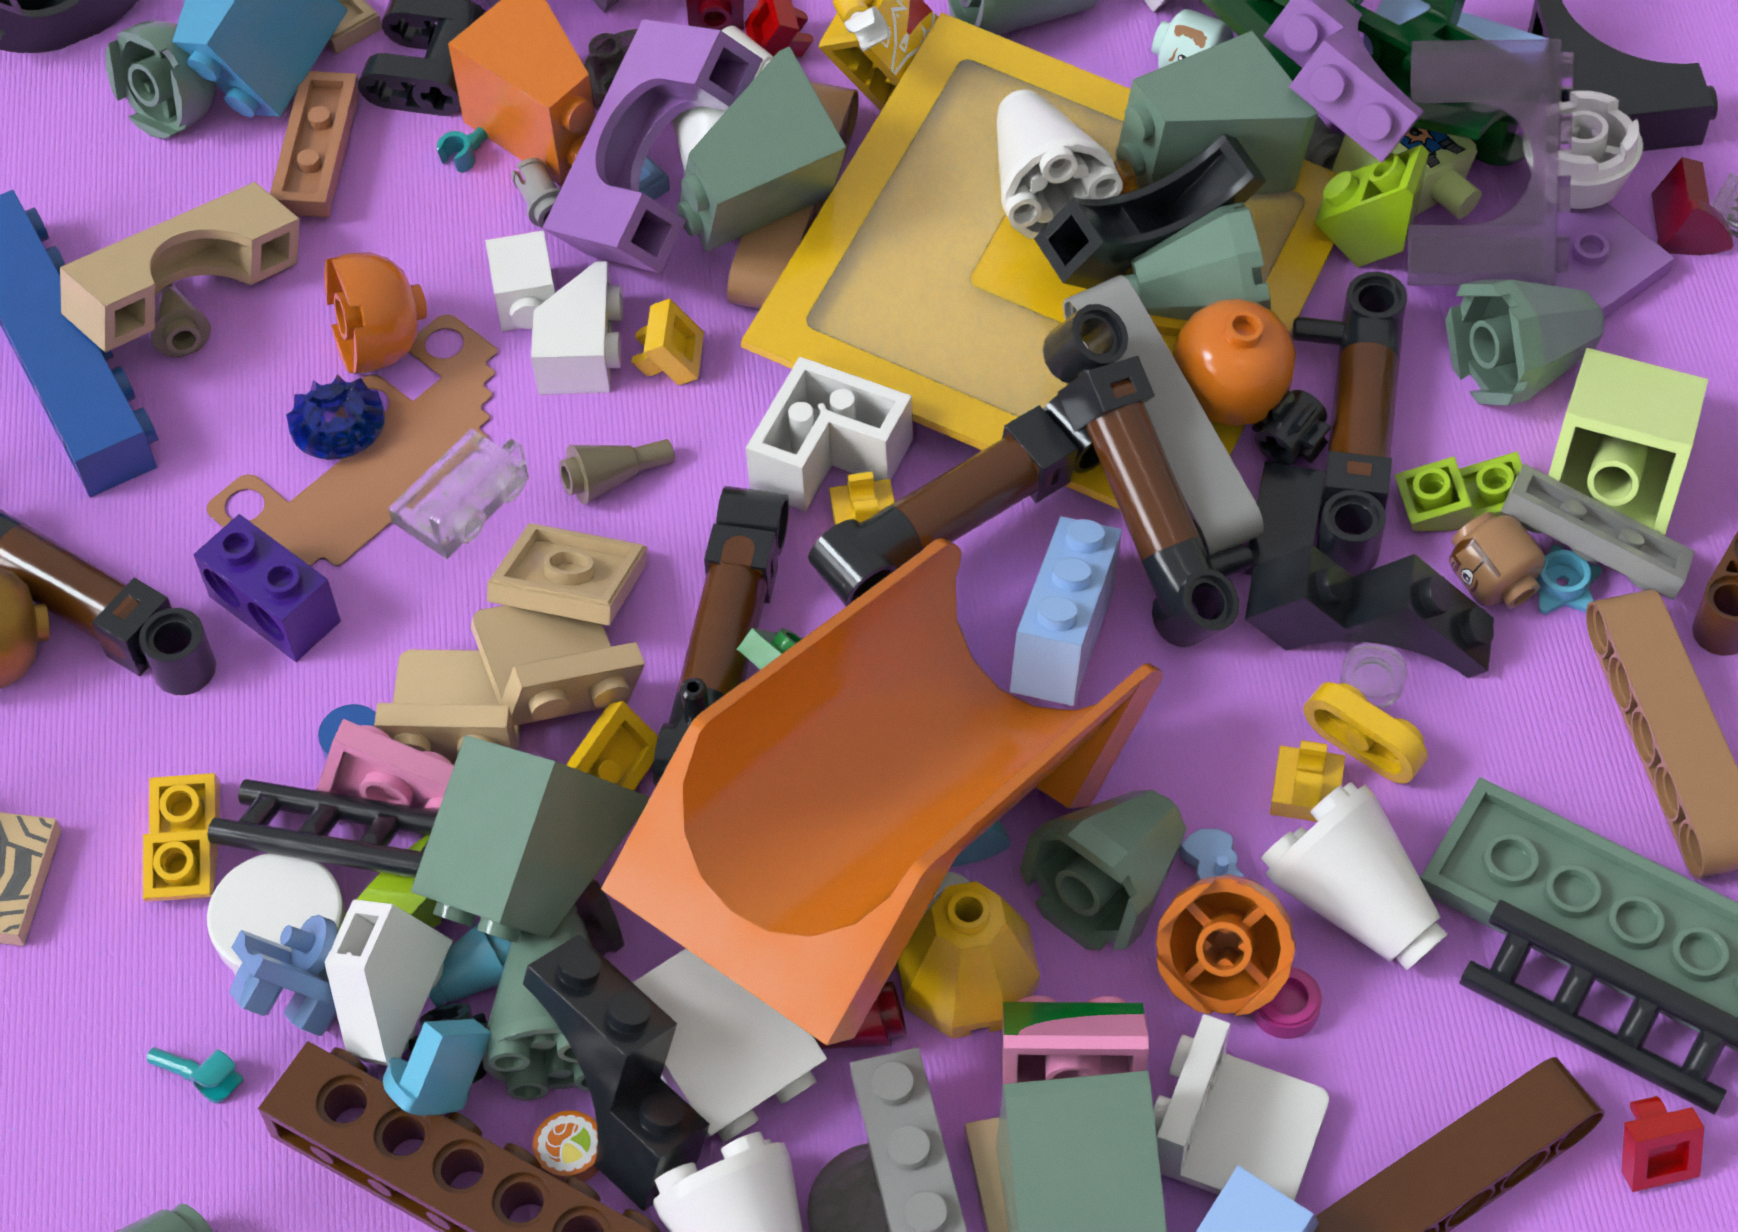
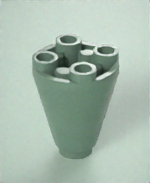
M575 904L549 939L521 930L517 943H510L486 1028L491 1034L482 1061L484 1070L496 1080L505 1082L506 1094L514 1099L536 1100L547 1095L548 1089L577 1087L589 1091L582 1069L565 1036L547 1010L523 985L527 965L578 934L591 945L584 920L578 915V909Z

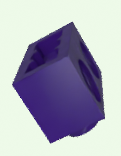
M240 514L193 554L209 597L295 662L300 660L341 622L328 579Z

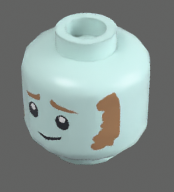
M1184 9L1173 18L1171 23L1161 22L1155 33L1151 51L1153 54L1158 55V69L1228 41L1234 38L1233 30L1222 20L1194 10Z

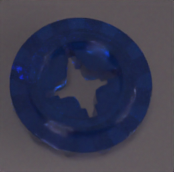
M338 374L332 383L320 385L313 380L310 392L294 395V408L286 414L289 433L295 445L310 456L326 460L348 458L364 451L376 441L385 424V410L378 391H371L362 378L356 379L353 382H346ZM341 407L345 408L347 417L335 416L330 422H326L323 412L336 413Z

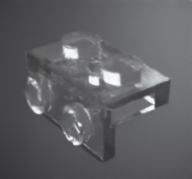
M471 428L388 508L392 523L445 559H448L462 544H467L474 540L481 532L485 521L504 503L513 501L523 490L526 481L529 479L523 446L511 438L502 447H499Z

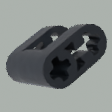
M390 0L382 19V29L385 35L391 41L401 46L427 51L424 58L389 53H377L370 56L358 81V89L361 95L368 102L386 109L438 116H450L457 113L461 106L448 43L486 13V11L481 6L468 0Z

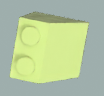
M1586 348L1548 476L1665 535L1693 447L1709 379Z

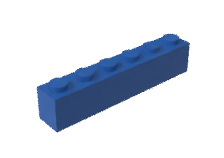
M10 190L0 194V326L88 496L93 497L158 468L149 444L159 439L144 407L133 411L128 402L136 399V396L121 365L113 369L109 368L106 361L114 358L112 350L104 352L61 314L60 267L66 264L56 245L45 249L42 242L50 238L36 208L24 210L15 191Z

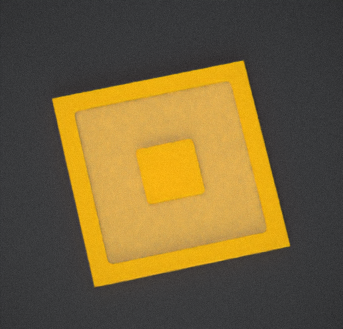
M941 12L741 339V347L791 369L800 356L911 395L912 421L979 450H984L1001 440L1004 425L1038 405L1044 408L1058 395L1057 392L1068 385L1050 372L1045 364L1043 345L1049 332L1066 320L1063 311V301L1087 289L1062 283L1036 241L1026 238L1016 231L1008 220L1001 205L996 129L999 105L1006 96L1018 90H1031L1043 96L1110 154L1123 182V188L1120 195L1141 189L1133 178L1130 179L1123 174L1116 158V149L1131 89ZM1305 159L1295 189L1283 193H1254L1244 203L1245 207L1250 209L1264 262V267H1260L1262 281L1268 284L1271 311L1283 322L1290 334L1293 329L1294 319L1300 316L1334 246V243L1314 222L1323 200V191L1329 181L1338 174ZM1132 266L1122 276L1133 274ZM1211 422L1228 454L1231 456L1245 425L1229 426ZM1101 464L1085 473H1077L1073 470L1071 482L1066 487L1120 510Z

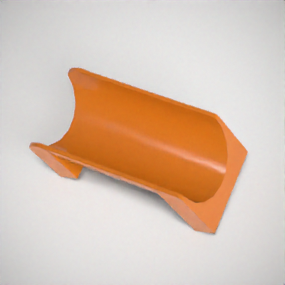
M938 538L931 542L905 564L745 682L740 683L710 705L692 721L601 887V890L825 1045L855 1038L955 858L1035 787L1069 809L1089 807L1163 677L1162 670L1151 663H1144L1100 702L1078 710L1036 707L1001 690L973 660L957 621L956 575L960 566L962 551L948 539Z

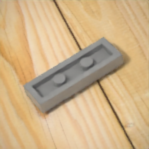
M1525 463L1515 478L1501 509V512L1515 516L1526 530L1534 533H1544L1569 546L1582 559L1594 563L1600 562L1626 575L1640 589H1655L1672 600L1675 599L1687 579L1695 553L1694 550Z
M919 1047L850 1062L851 1077L889 1231L967 1232Z

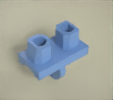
M315 915L310 917L300 929L287 925L280 936L281 944L241 930L231 947L242 961L229 991L237 1004L253 1013L262 1016L269 1015L283 988L295 993L284 1011L286 1017L301 1030L322 1036L337 1016L324 963L338 934L336 923L321 915Z

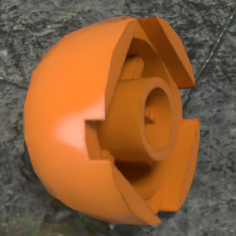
M371 252L348 253L327 259L324 268L327 305L334 304L337 324H332L331 327L340 358L349 373L358 374L374 372L392 366L411 350L416 341L418 332L417 320L427 318V306L420 284L410 285L404 270L388 257Z
M1236 298L1214 302L1195 312L1178 334L1172 356L1210 422L1239 426L1258 423L1267 418L1269 410L1275 408L1286 392L1290 390L1295 368L1296 351L1290 332L1273 311L1257 302Z
M1231 874L1202 878L1180 891L1163 913L1159 921L1156 939L1158 953L1156 959L1159 973L1173 995L1195 1011L1212 1015V1012L1221 1014L1235 1013V1016L1250 1014L1272 1001L1289 978L1296 949L1291 918L1277 896L1253 879Z

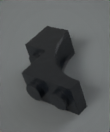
M1222 134L1212 145L1189 163L1146 187L1120 196L1103 199H1080L1073 197L1034 240L1062 283L1089 289L1118 275H1123L1132 266L1131 259L1213 210L1240 202L1245 203L1267 180L1238 139Z
M1311 544L1253 567L1245 620L1286 651L1316 643L1367 642L1399 647L1431 657L1457 670L1467 678L1488 672L1491 642L1494 637V617L1415 554L1352 576Z
M578 934L527 965L523 985L536 997L558 1025L575 1054L586 1079L597 1122L598 1143L594 1165L644 1211L653 1205L654 1199L660 1194L655 1179L679 1166L688 1163H695L697 1165L710 1123L661 1079L677 1023Z

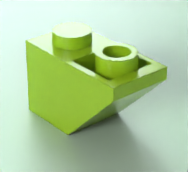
M1423 145L1398 154L1391 153L1382 163L1378 160L1373 164L1352 172H1341L1326 185L1323 191V200L1314 223L1357 268L1403 252L1418 210L1429 152Z

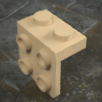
M507 605L478 610L471 622V630L499 705H509L514 726L606 708L609 703L624 701L627 704L645 665L637 642L611 647L603 624Z
M411 649L403 652L398 661L393 703H377L374 727L384 731L391 739L421 752L431 751L447 758L452 765H455L465 735L518 750L521 725L514 726L509 705H499L479 650Z

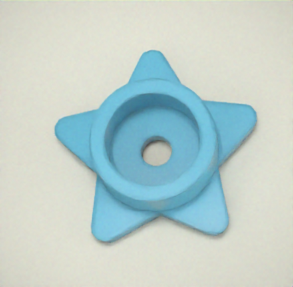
M1554 545L1551 547L1549 554L1545 556V567L1536 579L1540 585L1538 590L1539 612L1546 615L1563 606H1568L1586 613L1588 603L1594 601L1589 587L1599 577L1602 568L1599 565L1588 564L1586 560L1576 555L1573 551L1563 550L1561 546ZM1564 579L1567 581L1568 584L1562 586L1559 585L1556 582V580Z

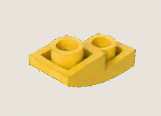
M215 773L149 778V834H143V900L145 902L212 897L217 868L218 844L210 843L207 833L211 820L215 817L220 818V779Z

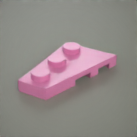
M343 719L333 739L316 790L439 810L454 765L438 753L431 751L421 752L395 741L379 728L369 725L360 726Z

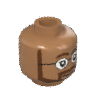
M1487 512L1468 522L1453 536L1451 542L1455 548L1449 557L1450 566L1480 606L1491 607L1505 603L1509 609H1513L1529 600L1540 589L1536 579L1545 567L1546 559L1544 553L1515 516L1502 515L1496 517L1493 512Z

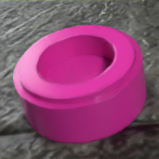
M1291 967L1289 978L1272 1001L1252 1012L1253 1019L1264 1032L1271 1036L1282 1039L1300 1037L1308 1033L1318 1020L1322 1003L1320 988L1314 978L1307 972Z

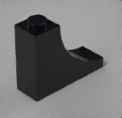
M1562 0L1534 1L1528 32L1550 39L1543 69L1549 72L1544 88L1550 107L1554 104L1569 101L1570 92L1572 91L1600 92L1617 98L1619 100L1618 109L1626 114L1632 122L1636 119L1638 120L1643 151L1703 145L1709 121L1714 120L1717 116L1718 100L1714 87L1712 85L1707 86L1699 63H1664L1623 53L1596 39L1581 27L1570 15Z

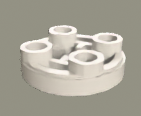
M267 853L241 863L221 880L209 902L207 927L218 955L233 970L236 976L242 961L231 947L241 930L281 944L280 936L287 925L300 929L310 917L315 915H321L333 920L339 931L346 911L344 900L335 878L321 863Z

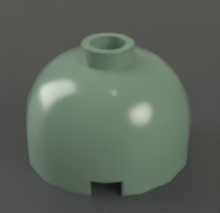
M151 20L139 23L116 34L119 36L118 39L110 42L105 51L106 72L111 90L117 101L127 98L131 107L137 112L129 116L130 120L150 136L165 139L192 126L206 115L216 96L217 85L215 82L197 75L187 65L190 55L172 42L178 23Z

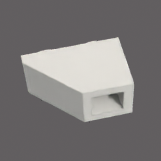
M607 261L594 262L533 310L531 361L538 395L610 392L611 368H621L620 333L612 332V321H622L623 298L621 285H611Z
M353 899L334 940L332 949L324 962L345 1050L360 1061L388 1066L390 1059L393 1057L401 1059L402 1054L409 1047L408 1041L415 1035L417 1020L431 989L438 983L442 975L443 962L453 942L452 939L393 904Z

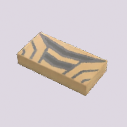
M0 812L1 944L25 945L61 833V828L55 818Z

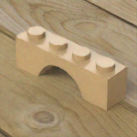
M253 182L61 266V314L104 352H108L155 330V296L164 287L175 281L192 276L215 275L253 285L296 265L298 261L299 218L260 185Z

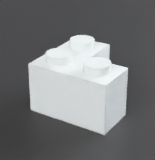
M799 356L746 446L750 489L788 494L789 506L806 512L831 466L854 474L873 471L874 481L891 480L913 441L912 396Z

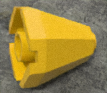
M977 881L947 886L932 899L896 963L902 985L905 1009L952 1039L971 1036V1030L989 1027V1032L1002 1030L1003 1002H1018L1024 997L1032 996L1039 987L1040 973L1029 924L1001 896Z

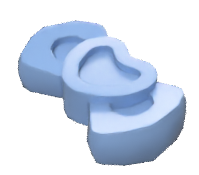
M1199 829L1189 835L1179 849L1180 858L1197 869L1195 882L1202 878L1225 874L1244 877L1243 873L1236 867L1238 857L1233 850V837L1220 829Z

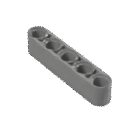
M1118 275L1066 298L1063 301L1065 319L1088 304H1101L1111 308L1124 322L1129 337L1128 346L1124 355L1118 361L1139 356L1155 394V397L1144 403L1207 555L1211 556L1231 549L1262 535L1264 532L1263 518L1254 497L1129 280L1122 275Z

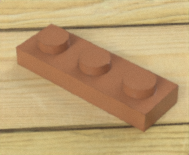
M309 71L303 82L297 87L270 195L296 216L330 217L360 94L358 89L359 79L355 73Z

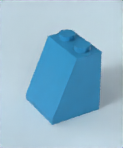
M185 0L172 42L190 55L187 65L197 75L215 82L226 94L224 100L233 110L246 117H254V115L281 117L295 95L297 87L309 73L348 10L338 0Z

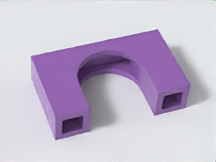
M642 19L542 229L584 254L661 274L686 219L644 193L639 192L640 174L645 158L661 131L682 112L699 106L727 110L754 80L763 59L721 30Z

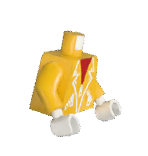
M833 0V6L837 14L823 35L818 47L881 111L932 29L938 16L923 0Z

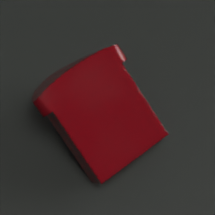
M1681 157L1651 193L1658 234L1657 244L1670 254L1706 255L1732 249L1734 245L1730 227L1723 215L1709 203L1703 162Z

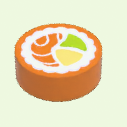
M572 1110L561 1111L546 1118L537 1128L533 1138V1153L541 1164V1170L563 1181L565 1176H572L583 1182L591 1179L599 1171L594 1165L598 1143L597 1123L587 1114Z

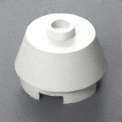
M1572 91L1567 102L1554 104L1548 109L1542 103L1536 108L1531 117L1530 124L1524 132L1522 148L1535 183L1545 198L1563 207L1587 209L1603 205L1617 195L1639 162L1643 151L1638 120L1636 119L1632 122L1626 114L1618 109L1619 100L1617 98L1595 91Z

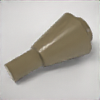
M173 282L164 287L155 296V330L151 333L152 343L160 353L170 357H182L200 350L209 339L211 332L210 323L190 300L176 288Z
M668 439L633 448L630 445H568L566 458L559 462V472L567 494L570 496L576 494L582 504H587L635 477L639 471L673 463L675 456L672 444Z

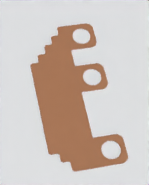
M453 315L437 317L417 333V339L409 352L442 378L413 401L378 375H367L361 378L333 402L332 409L336 416L366 440L290 502L285 500L257 476L247 474L238 477L209 501L207 505L208 515L224 528L233 520L225 512L227 499L233 493L240 490L249 489L257 491L264 498V508L256 518L249 520L251 523L309 566L313 565L320 558H326L334 566L341 565L489 441V437L480 430V427L490 419V416L481 407L492 397V392L484 387V383L495 375L494 370L487 365V361L498 353V348ZM453 329L461 334L464 343L462 349L456 355L449 358H436L430 355L425 348L427 338L437 330ZM367 389L380 390L386 394L389 400L388 408L381 416L375 419L364 420L353 415L350 410V403L357 393Z

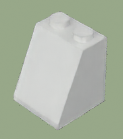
M688 949L682 950L632 982L677 1023L661 1079L710 1123L706 1138L717 1132L723 1143L732 1139L759 1120L753 1110L754 1107L774 1094L780 1103L783 1104L817 1082L810 1070L827 1058L814 1037Z

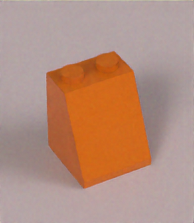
M500 0L448 43L463 121L473 129L478 127L484 129L488 139L522 161L528 158L541 159L545 163L552 180L563 186L595 119L589 73L546 0Z

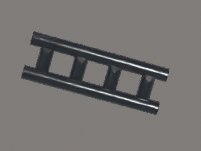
M245 779L240 785L238 798L242 805L250 807L239 821L218 817L213 818L209 824L207 835L209 842L212 844L415 878L427 843L421 851L388 845L398 831L430 836L439 810ZM279 811L309 816L299 831L268 826ZM338 821L370 826L359 841L328 836Z
M1501 899L1499 900L1488 923L1507 932V935L1491 968L1488 969L1470 960L1459 981L1460 985L1714 1115L1716 1114L1727 1090L1708 1081L1726 1043L1738 1049L1737 1017ZM1532 946L1570 964L1553 1001L1515 983ZM1596 978L1635 997L1617 1034L1578 1015ZM1660 1011L1700 1030L1682 1067L1643 1048Z

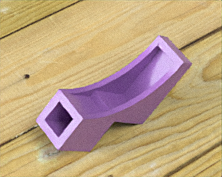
M1290 0L1264 35L1267 40L1302 67V70L1289 85V88L1382 163L1394 151L1424 111L1385 75L1368 53L1358 30V22L1363 16L1362 13L1346 0Z

